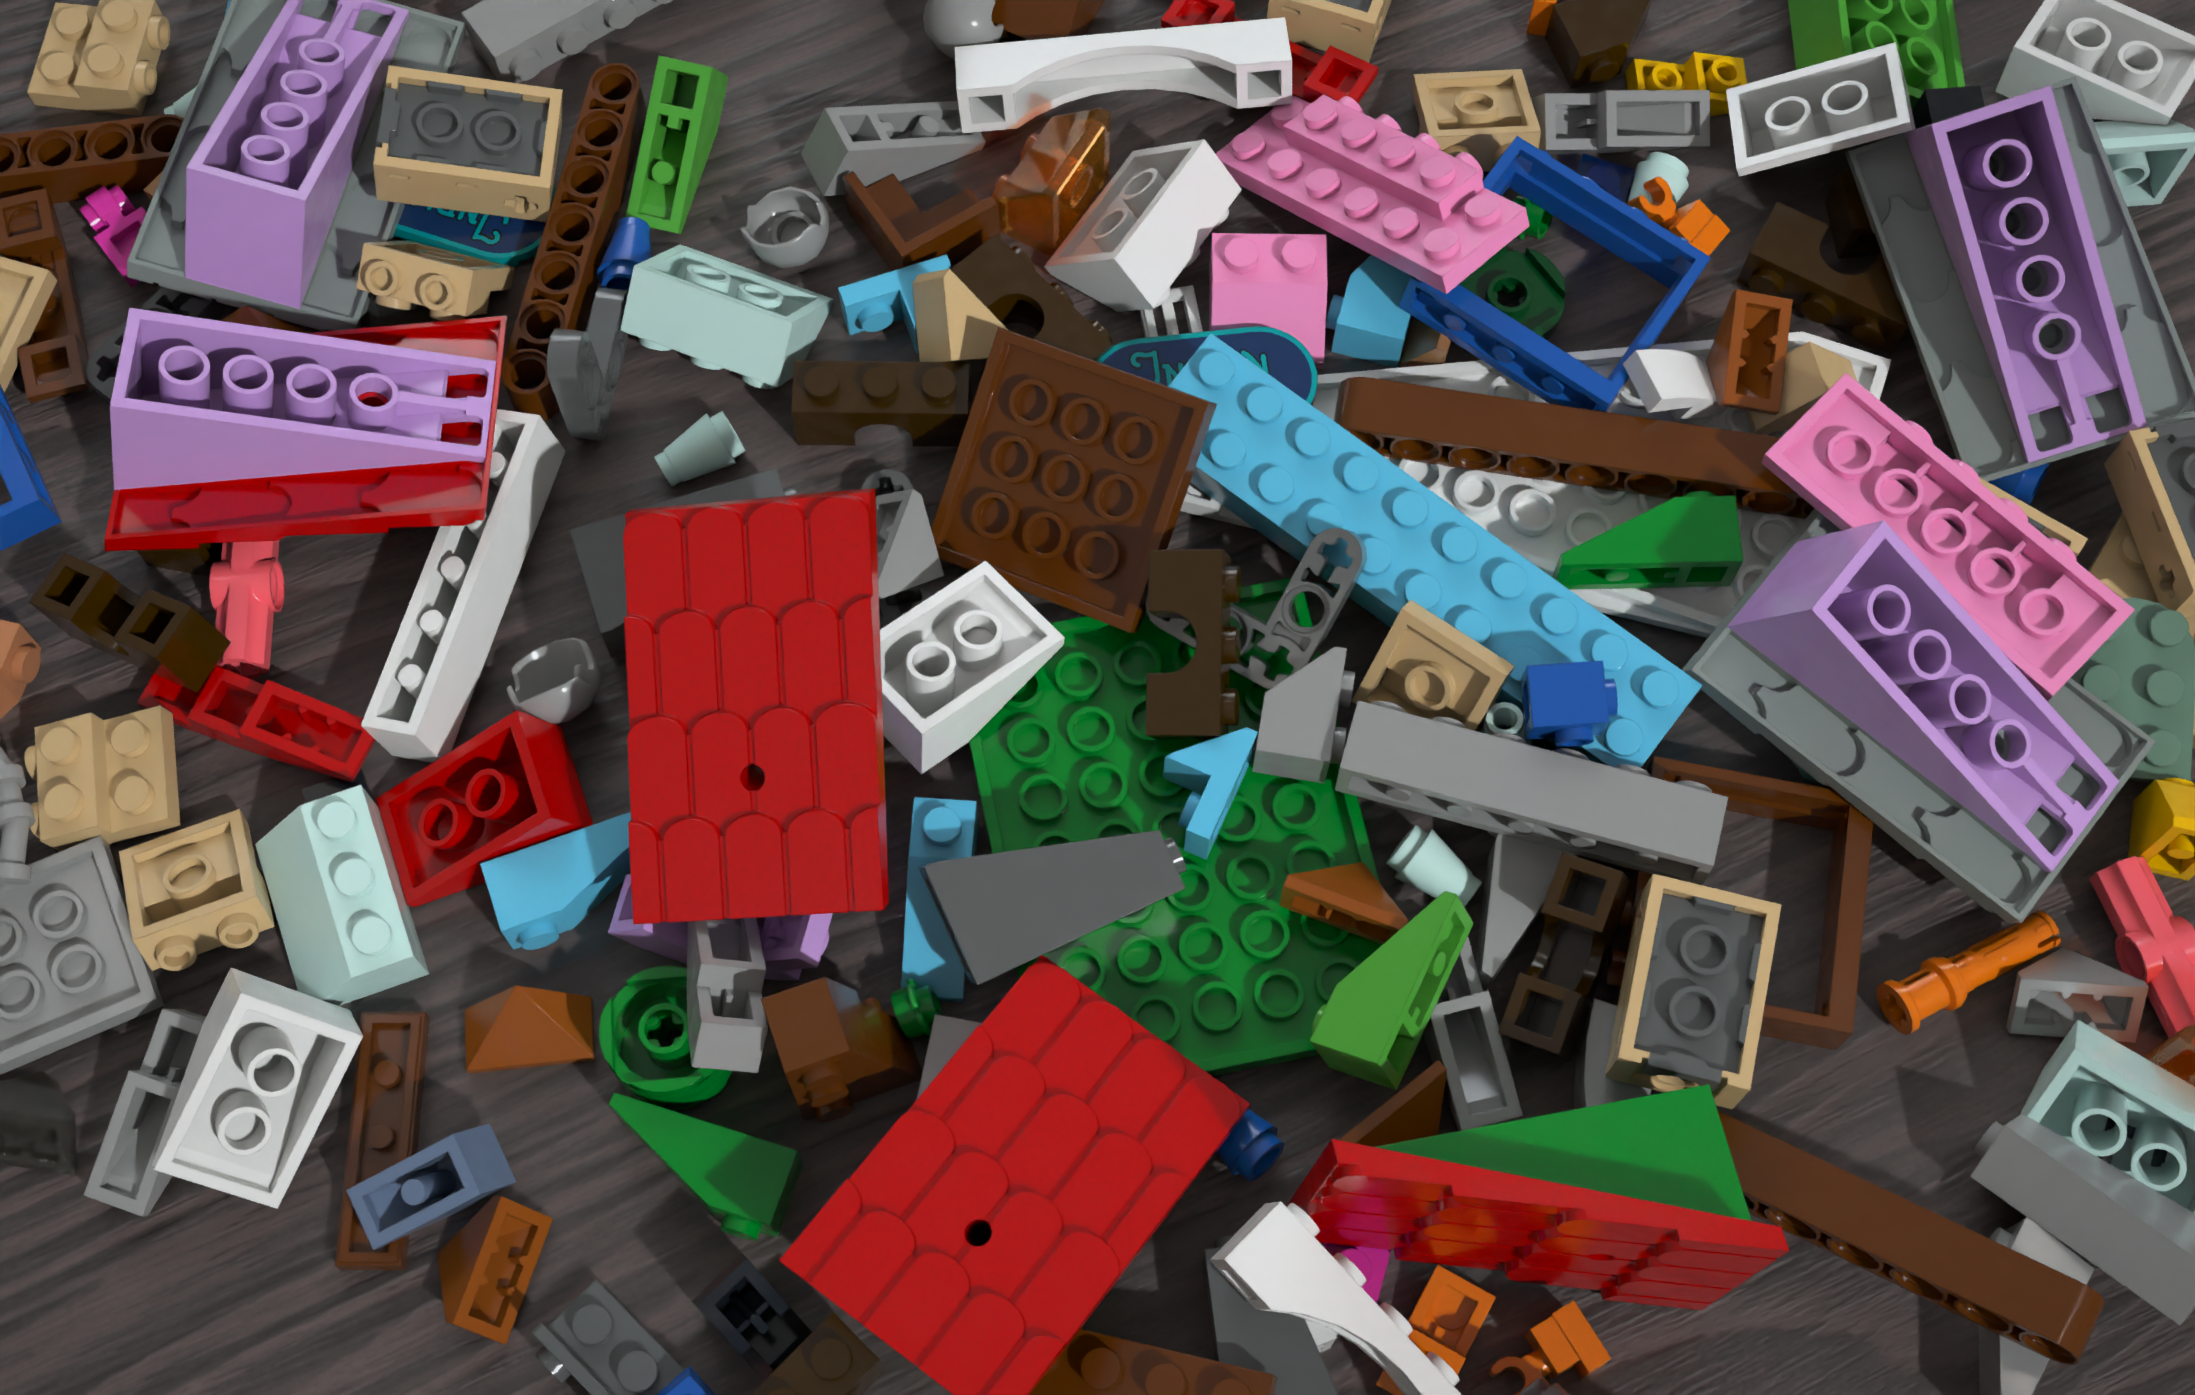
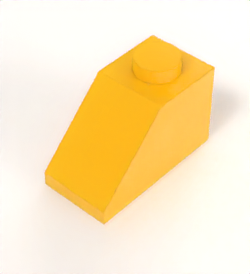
M2181 778L2155 779L2133 800L2128 858L2144 856L2152 873L2187 881L2195 876V784Z

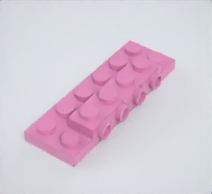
M1323 94L1312 103L1292 96V104L1275 105L1271 111L1244 132L1235 136L1230 143L1216 153L1238 185L1445 294L1449 293L1530 226L1525 207L1484 188L1482 180L1483 170L1472 155L1467 152H1461L1453 157L1443 152L1437 141L1427 133H1420L1413 138L1403 133L1398 123L1387 114H1382L1377 119L1367 116L1360 105L1349 96H1344L1339 101H1336Z
M1847 373L1763 457L1761 463L1841 531L1884 520L2047 701L2064 686L2135 611L2133 607L2077 562L2073 551L2066 544L2058 539L2047 538L2028 522L2027 515L2016 503L2006 498H1998L1980 483V478L1972 467L1961 460L1949 458L1933 444L1931 436L1922 426L1910 420L1904 421Z

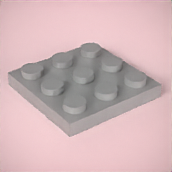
M101 836L29 864L32 868L30 884H0V1075L164 1006L153 971H151L132 941L125 890L109 844Z

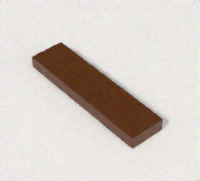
M362 1012L360 1030L363 1038L357 1052L335 1266L340 1270H406L409 1235L373 1250L346 1190L417 1153L430 1017L426 1012Z

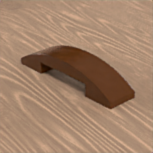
M46 188L0 199V253L4 258L47 269L57 279V283L27 346L17 348L26 397L30 403L89 389V381L85 371L88 361V350L83 317L69 255L50 193Z

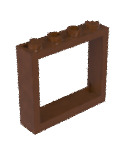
M1654 756L1646 770L1650 777L1673 783L1678 781H1694L1704 784L1712 790V793L1728 797L1726 811L1833 831L1814 1014L1765 1004L1760 1036L1837 1050L1853 1034L1873 821L1833 789ZM1630 869L1629 880L1633 885L1618 925L1622 927L1619 949L1611 948L1605 971V984L1614 986L1612 1004L1618 1006L1638 897L1652 874Z

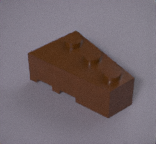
M826 977L761 999L785 1075L804 1121L816 1117L818 1122H829L839 1119L854 1110L853 1103L921 1080L922 1070L912 1041L902 1031L893 1007L883 1012L878 999L870 997L861 1003L856 990Z

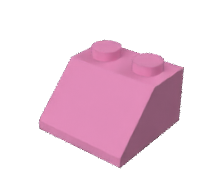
M1212 233L1209 263V331L1256 326L1275 328L1290 334L1300 341L1312 356L1316 369H1323L1328 286L1326 235Z

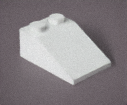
M2044 0L2014 45L1995 92L2011 98L2076 77L2092 119L2167 125L2195 81V36L2114 0Z
M984 561L880 629L883 735L920 774H923L968 743L1064 645L1065 637L987 561Z
M230 968L202 1024L154 1158L153 1169L278 1209L363 1038V1034L351 1011Z

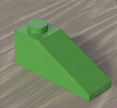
M658 56L626 217H637L647 222L650 228L681 235L718 131L729 78L728 75L710 66Z
M1444 891L1336 985L1328 1003L1318 1010L1314 1018L1312 1037L1310 1039V1043L1329 1068L1397 1090L1474 924L1457 894Z

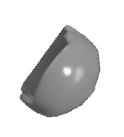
M928 0L924 9V29L929 40L935 48L955 60V47L999 43L1004 26L1003 24L995 26L992 22L991 15L995 0Z
M789 186L771 191L756 205H749L747 207V225L740 230L749 247L765 264L786 269L805 265L818 256L828 237L829 215L825 204L812 192Z
M572 637L553 641L535 649L520 659L512 668L515 691L512 686H508L507 692L515 711L518 710L553 724L573 720L590 707L600 688L601 676L587 642Z

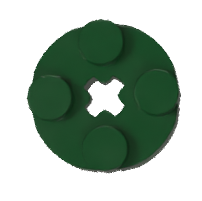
M1507 244L1460 283L1467 290L1546 340L1555 333L1564 311L1566 291L1565 282L1560 271L1546 256L1529 248H1526L1525 253L1516 250H1507ZM1502 290L1506 295H1512L1516 292L1520 295L1517 306L1506 307L1498 303L1497 291Z

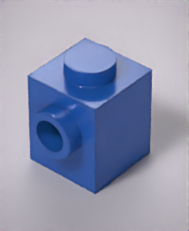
M1603 660L1527 665L1520 679L1526 740L1555 738L1556 746L1560 747L1587 745L1594 742L1593 735L1602 734L1609 723V716L1617 715L1618 698L1614 678L1605 679Z

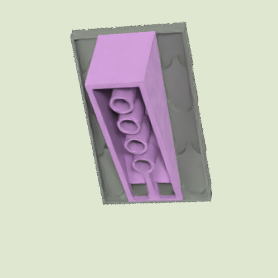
M231 0L127 260V277L150 284L155 282L161 287L208 300L213 298L216 299V302L238 308L247 305L263 313L271 314L275 318L325 331V329L336 331L361 328L373 296L371 292L356 289L363 244L392 241L405 207V203L377 200L373 161L377 147L388 65L452 74L458 59V51L463 41L465 23L387 0Z
M2076 77L1845 152L1872 232L1875 233L1894 291L1901 303L1955 457L1972 467L1980 478L1988 482L2121 441L2131 430L2149 427L2151 431L2157 425L2195 418L2194 374Z
M1814 508L1804 520L1803 525L1790 537L1769 563L1770 565L1762 571L1735 604V607L1730 610L1702 644L1700 650L1683 667L1682 671L1702 684L1700 689L1754 734L1760 733L1819 783L1833 788L1917 859H1925L1985 910L1996 913L2007 923H2022L2156 741L2072 678L2047 701L1884 520L1841 531Z

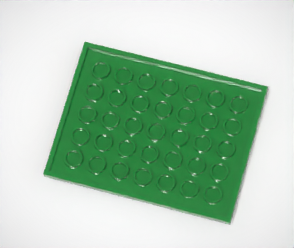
M1291 578L1241 587L1240 602L1233 604L1268 622ZM1303 592L1295 598L1292 605V614L1300 625L1313 627ZM1147 612L1144 614L1138 633H1129L1088 616L1050 623L1065 637L1064 645L969 741L991 853L1159 830L1164 840L1171 837L1175 841L1184 859L1186 871L1179 874L1185 889L1043 955L1106 1001L1119 1008L1123 1013L1159 1039L1171 1045L1176 1051L1211 1076L1319 1055L1310 1043L1312 1025L1318 1010L1328 1003L1336 985L1382 946V944L1279 906L1287 875L1363 862L1379 882L1358 798L1354 795L1335 791L1340 764H1329L1324 784L1252 772L1253 756L1207 860L1184 851L1186 829L1178 826V823L1192 790L1170 782L1163 777L1164 760L1167 755L1208 740L1154 739L1146 735L1147 673H1171L1178 671L1189 663L1196 649L1158 628L1151 622ZM1230 616V627H1239L1241 642L1243 636L1242 627L1234 617ZM1192 626L1190 628V632L1196 635L1195 630ZM1257 630L1253 647L1241 658V661L1249 665L1250 656L1258 655L1269 661L1272 665L1269 675L1273 678L1279 673L1286 672L1291 674L1294 666L1287 661V655L1290 651L1283 647L1279 652L1272 653L1257 646L1259 641L1265 637L1263 633ZM1318 651V653H1317L1315 659H1317L1318 657H1320L1319 651ZM1230 669L1229 688H1237L1239 692V721L1237 726L1229 725V733L1246 727L1258 732L1264 695L1270 689L1264 688ZM1039 957L1015 967L1017 981Z

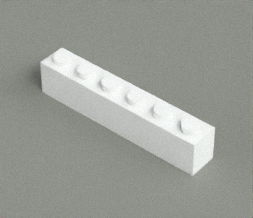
M497 409L485 519L476 520L472 524L465 526L439 527L361 724L392 756L433 763L452 750L565 454V449L540 415Z

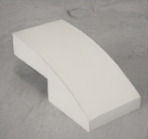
M1671 349L1636 350L1623 363L1648 413L1673 410L1678 420L1721 415L1727 409L1726 406L1718 404L1710 375L1702 360L1695 355Z

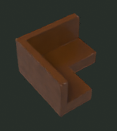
M853 171L843 176L847 211L890 271L946 254L952 267L995 234L1000 237L999 205L992 196L980 201L970 187L922 213L894 174L865 188Z

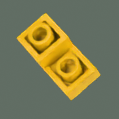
M1693 52L1684 65L1634 58L1625 70L1628 90H1710V116L1729 114L1726 90L1747 84L1743 58Z

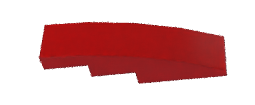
M217 665L197 693L153 674L137 702L141 710L161 705L173 713V724L274 760L354 782L375 742V739L361 726L364 718L268 679L265 684H261Z

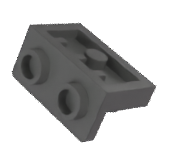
M597 1280L579 1295L548 1327L540 1322L531 1331L544 1345L535 1354L536 1358L561 1383L572 1374L589 1392L587 1395H657L684 1371Z

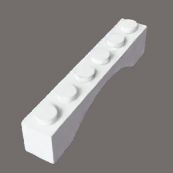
M1285 17L955 47L956 90L962 133L1017 129L1037 115L1064 103L1095 94L1121 90L1158 89L1186 92L1217 100L1236 109L1292 104V57Z
M1281 1201L1265 1203L1210 1259L1214 1266L1256 1310L1290 1314L1333 1330L1335 1333L1356 1344L1379 1364L1404 1395H1462L1454 1387L1460 1381L1455 1371L1434 1352L1430 1351L1426 1356L1408 1338L1413 1331L1409 1322L1393 1306L1386 1302L1379 1306L1361 1287L1366 1282L1363 1273L1346 1256L1339 1252L1332 1256L1315 1238L1320 1232L1318 1226L1296 1204L1290 1203L1286 1207Z

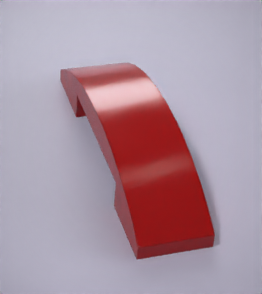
M1174 0L1161 18V27L1171 28L1244 20L1235 16V2L1231 0ZM1289 41L1292 57V96H1296L1309 103L1314 102L1323 94L1336 101H1339L1344 96H1349L1359 103L1378 75L1379 67L1331 45L1322 56Z

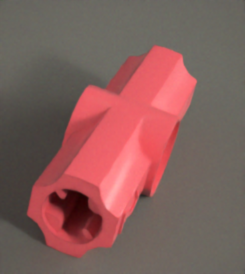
M280 540L222 543L221 561L214 562L210 571L209 589L212 606L216 612L215 628L231 642L216 665L249 679H258L260 675L270 672L274 613L282 610L285 598L284 575L281 564L278 561Z
M2133 856L2115 862L2111 866L2097 871L2089 880L2118 936L2115 940V953L2120 969L2126 974L2145 981L2149 987L2147 996L2173 1048L2183 1049L2195 1045V929L2185 918L2174 916L2144 856Z

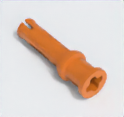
M2037 910L2025 917L2022 923H2015L2006 929H2002L1955 956L1949 958L1935 956L1928 958L1921 963L1920 970L1899 982L1890 979L1879 984L1876 990L1879 1006L1886 1019L1898 1032L1905 1035L1911 1034L1919 1029L1921 1020L1942 1009L1950 1012L1961 1007L1967 998V993L1976 987L2003 975L2038 954L2059 946L2061 938L2056 936L2060 933L2059 929L2047 913Z

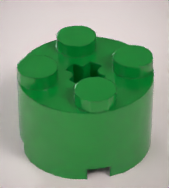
M658 966L636 973L626 981L627 985L616 994L613 1000L610 998L603 1009L599 1024V1041L602 1053L622 1087L632 1098L668 1110L691 1108L720 1094L725 1089L732 1071L691 1066L687 1018V968ZM677 1030L681 1037L675 1038L673 1045L661 1047L660 1043L667 1041L669 1031Z

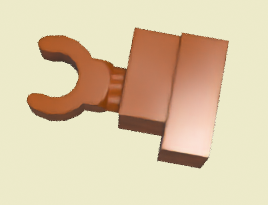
M1655 177L1643 184L1645 190L1652 196L1653 205L1643 195L1627 202L1628 206L1640 209L1649 219L1676 236L1689 240L1687 243L1708 256L1730 232V229L1716 214L1714 215L1700 199L1676 210V203L1672 200L1671 188L1661 177Z
M1573 1300L1527 1332L1524 1337L1533 1352L1522 1358L1507 1356L1499 1359L1491 1367L1489 1375L1495 1377L1505 1370L1518 1372L1522 1377L1523 1387L1520 1392L1514 1395H1519L1541 1376L1549 1375L1552 1380L1573 1366L1581 1379L1604 1366L1611 1357Z

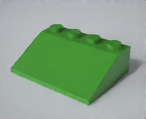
M1788 0L1796 70L1896 42L1912 111L1925 89L1965 86L1953 0Z

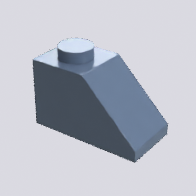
M489 1123L454 1133L346 1191L370 1245L375 1250L468 1208L516 1183V1179Z

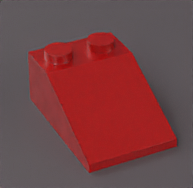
M518 710L376 798L406 904L412 907H417L485 883L481 863L594 825L562 727Z

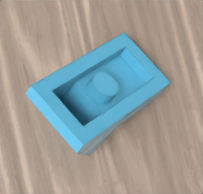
M947 254L839 287L842 316L849 335L863 331L877 332L887 328L892 322L903 319L915 351L918 354L912 283L920 274L951 269Z
M1246 727L1173 752L1165 757L1163 777L1170 782L1192 790L1178 823V826L1186 829L1184 851L1207 860L1254 756L1258 737L1257 731Z

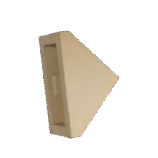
M950 269L918 275L913 281L912 287L920 362L987 361L998 327L1008 329Z
M1810 341L1787 353L1780 412L1776 415L1745 410L1752 433L1761 435L1789 430L1845 373L1857 381L1851 361Z

